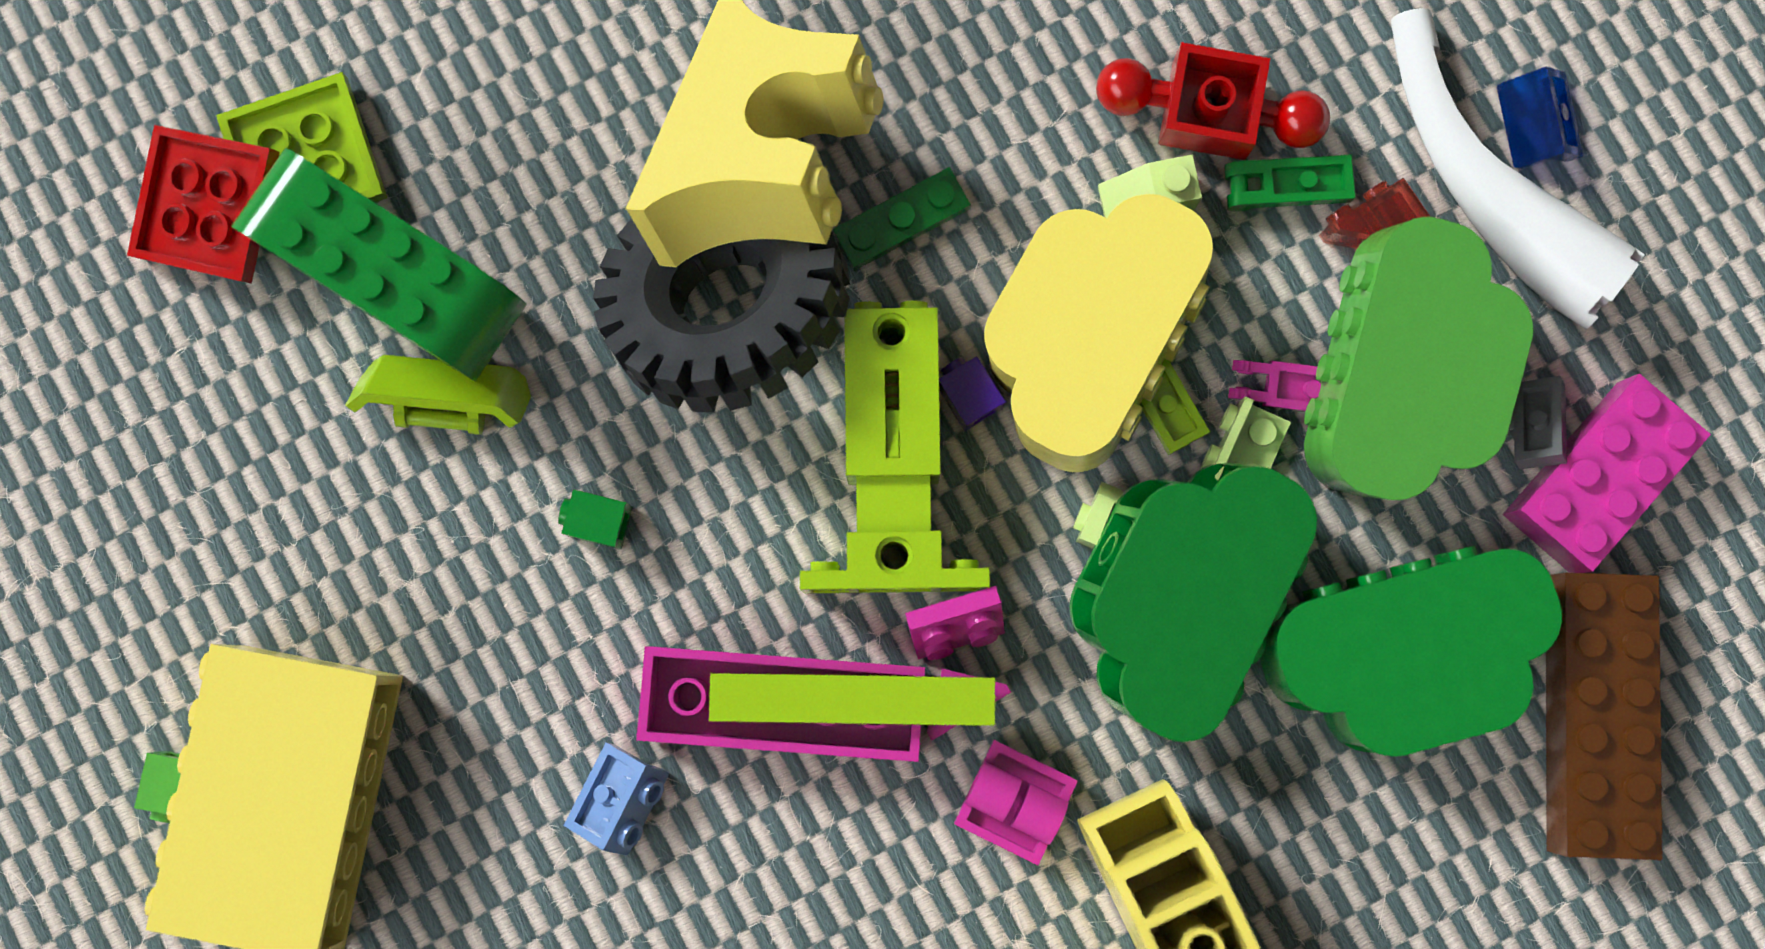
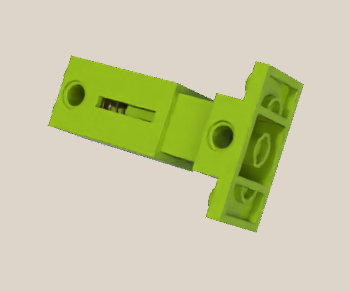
M875 301L857 302L854 304V309H847L846 317H844L846 477L849 486L856 485L857 532H847V570H840L838 562H810V570L800 571V590L804 594L977 592L990 587L989 568H979V560H951L949 569H942L941 531H931L930 484H938L940 478L938 307L928 308V303L925 301H904L900 303V308H882V303ZM894 334L899 336L902 341L897 345L890 346L882 343L881 339L886 335ZM896 547L903 550L908 558L906 564L900 569L895 570L884 566L881 558L887 549Z

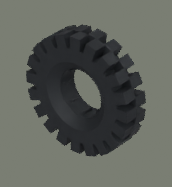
M630 219L617 234L625 250L608 248L599 266L607 278L595 280L593 300L600 308L594 311L598 330L604 337L605 344L639 389L647 396L653 392L659 403L675 409H679L685 400L692 412L714 413L719 396L722 397L730 411L752 406L751 386L756 384L761 386L768 399L786 390L789 387L780 371L787 366L803 378L819 362L811 348V344L830 349L840 332L833 317H846L850 297L845 286L850 285L848 266L843 257L844 254L833 230L827 244L777 239L743 240L707 249L692 256L677 267L659 266L634 221ZM735 265H748L759 268L761 274L764 277L766 276L765 286L762 287V293L754 305L744 314L729 322L713 326H701L690 323L684 314L685 304L692 290L704 278L717 270Z

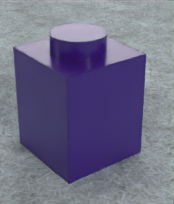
M962 356L940 370L943 376L939 378V391L964 431L969 430L1003 409L1005 400L977 356L969 361H966Z

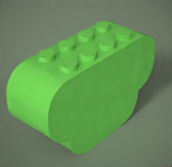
M1421 217L1376 231L1359 245L1353 256L1351 266L1348 265L1344 269L1339 284V290L1343 292L1340 308L1333 312L1328 325V336L1332 337L1328 353L1321 357L1316 370V380L1320 381L1322 385L1319 396L1312 398L1308 403L1304 416V423L1308 425L1304 441L1305 459L1312 474L1325 486L1356 496L1386 500H1405L1425 491L1436 479L1440 468L1468 469L1477 467L1490 460L1502 447L1508 433L1532 343L1533 322L1527 305L1516 292L1506 286L1490 282L1492 263L1489 251L1483 240L1468 227L1440 218Z

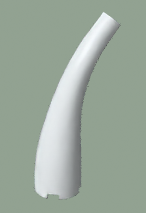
M1424 8L1412 9L1396 15L1392 18L1391 24L1399 70L1407 101L1425 148L1448 190L1490 247L1526 285L1554 309L1584 329H1588L1597 320L1598 315L1596 313L1600 307H1604L1609 301L1612 302L1639 264L1637 262L1645 254L1543 190L1499 160L1487 149L1457 109L1445 85L1435 55L1439 52L1440 47L1431 10Z

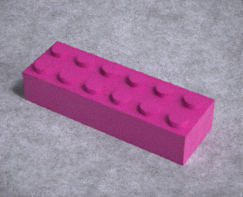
M645 646L636 741L919 761L921 725L709 721L710 673L925 677V667Z

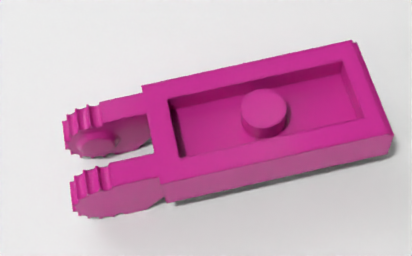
M1233 360L1232 370L1237 371L1239 374H1262L1267 376L1265 391H1256L1247 387L1236 386L1235 388H1229L1228 398L1242 400L1246 396L1253 399L1254 402L1263 403L1262 406L1305 412L1310 400L1319 396L1322 384L1316 380L1317 366L1279 361L1261 363Z

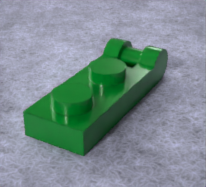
M1352 155L1235 161L1224 165L1225 180L1230 181L1231 194L1227 195L1229 211L1351 203L1355 199ZM1260 178L1261 190L1249 191L1248 179Z

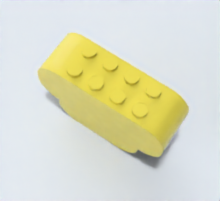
M1143 194L1123 201L1112 210L1107 218L1095 212L1082 209L1059 212L1048 218L1034 234L990 312L984 333L992 373L1002 388L1012 394L1011 407L1018 438L1033 456L1063 471L1084 472L1100 466L1109 459L1121 438L1129 441L1142 418L1140 414L1143 407L1140 404L1143 398L1151 402L1162 383L1163 377L1161 376L1165 370L1162 363L1165 359L1170 362L1174 361L1185 340L1183 336L1187 330V326L1184 325L1186 320L1195 323L1207 300L1205 296L1210 286L1205 283L1211 262L1213 244L1206 223L1193 210L1164 196Z
M1159 780L1077 820L1087 846L1136 949H1260L1213 852L1200 832L1194 828L1181 801L1166 780Z

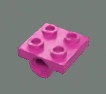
M993 739L954 824L1039 865L1047 846L1051 844L1062 824L1068 809V801L1078 780Z

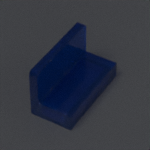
M1545 66L1498 84L1497 92L1514 168L1523 169L1550 159L1569 162L1584 157L1565 71Z

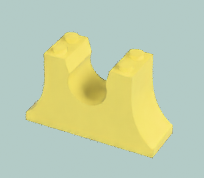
M718 0L626 207L659 266L677 267L687 259L707 249L743 240L777 239L827 244L833 226H837L841 218V201L836 197L829 180L828 170L823 166L816 147L798 141V139L813 134H830L837 137L869 134L875 116L879 115L882 111L883 91L877 86L872 72L871 58L866 55L860 36L800 31L768 22L753 13L742 0Z

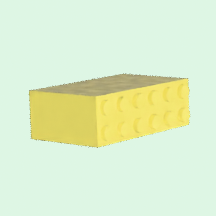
M210 644L209 652L204 654L199 666V678L202 680L199 696L194 700L189 710L188 724L192 727L188 745L182 749L178 758L177 769L181 773L178 789L170 798L167 807V819L170 820L167 837L159 846L156 855V866L159 868L156 886L150 891L145 903V914L149 916L146 930L239 949H344L403 675L245 645Z

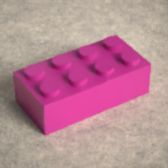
M1640 373L1617 382L1567 439V463L1544 466L1502 515L1569 573L1593 572L1711 434Z

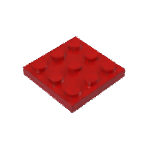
M154 125L127 256L252 284L260 245L231 226L278 159L280 152L267 147Z

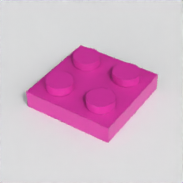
M996 586L905 613L918 660L925 657L928 660L942 659L951 655L955 648L971 644L973 647L985 646L996 641L998 635L1005 634L1002 605Z

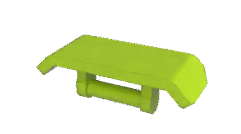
M382 355L373 361L359 378L345 406L356 413L367 403L393 405V418L396 427L423 426L468 431L469 434L481 435L484 430L485 414L496 416L509 428L520 423L530 401L531 393L526 377L513 367L487 364L477 381L474 382L440 360Z

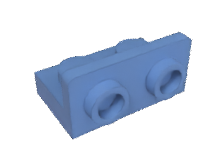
M606 742L563 826L603 851L628 855L632 847L640 840L643 825L653 805L660 800L669 773L662 768L647 764L614 744Z

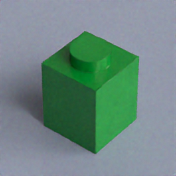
M573 489L571 499L565 498L560 508L558 524L563 525L561 534L622 550L633 506L623 501Z

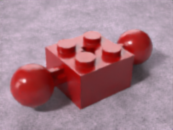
M1181 42L1173 59L1169 81L1153 79L1147 67L1135 59L1121 58L1107 64L1100 72L1096 83V93L1099 102L1108 112L1114 115L1131 116L1143 110L1147 105L1164 108L1158 145L1246 160L1256 145L1259 126L1273 128L1277 138L1289 147L1307 148L1318 143L1325 136L1330 125V111L1326 102L1319 95L1311 91H1294L1285 95L1280 101L1264 99L1271 58ZM1207 98L1215 99V106L1211 105Z

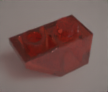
M1404 177L1391 186L1384 180L1362 195L1366 200L1363 204L1353 210L1349 204H1346L1325 219L1329 225L1319 236L1324 243L1357 249L1364 240L1379 230L1416 218L1431 216Z

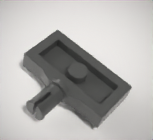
M1561 376L1524 381L1520 384L1507 433L1514 440V461L1520 470L1567 463L1565 383Z

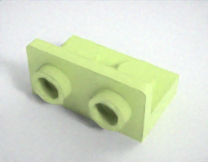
M1246 396L1238 402L1237 406L1230 403L1219 425L1220 429L1225 430V434L1219 447L1213 444L1210 446L1202 462L1201 469L1208 465L1219 463L1252 465L1271 469L1291 422L1252 405L1254 400ZM1224 466L1215 475V478L1217 480H1219L1223 472Z

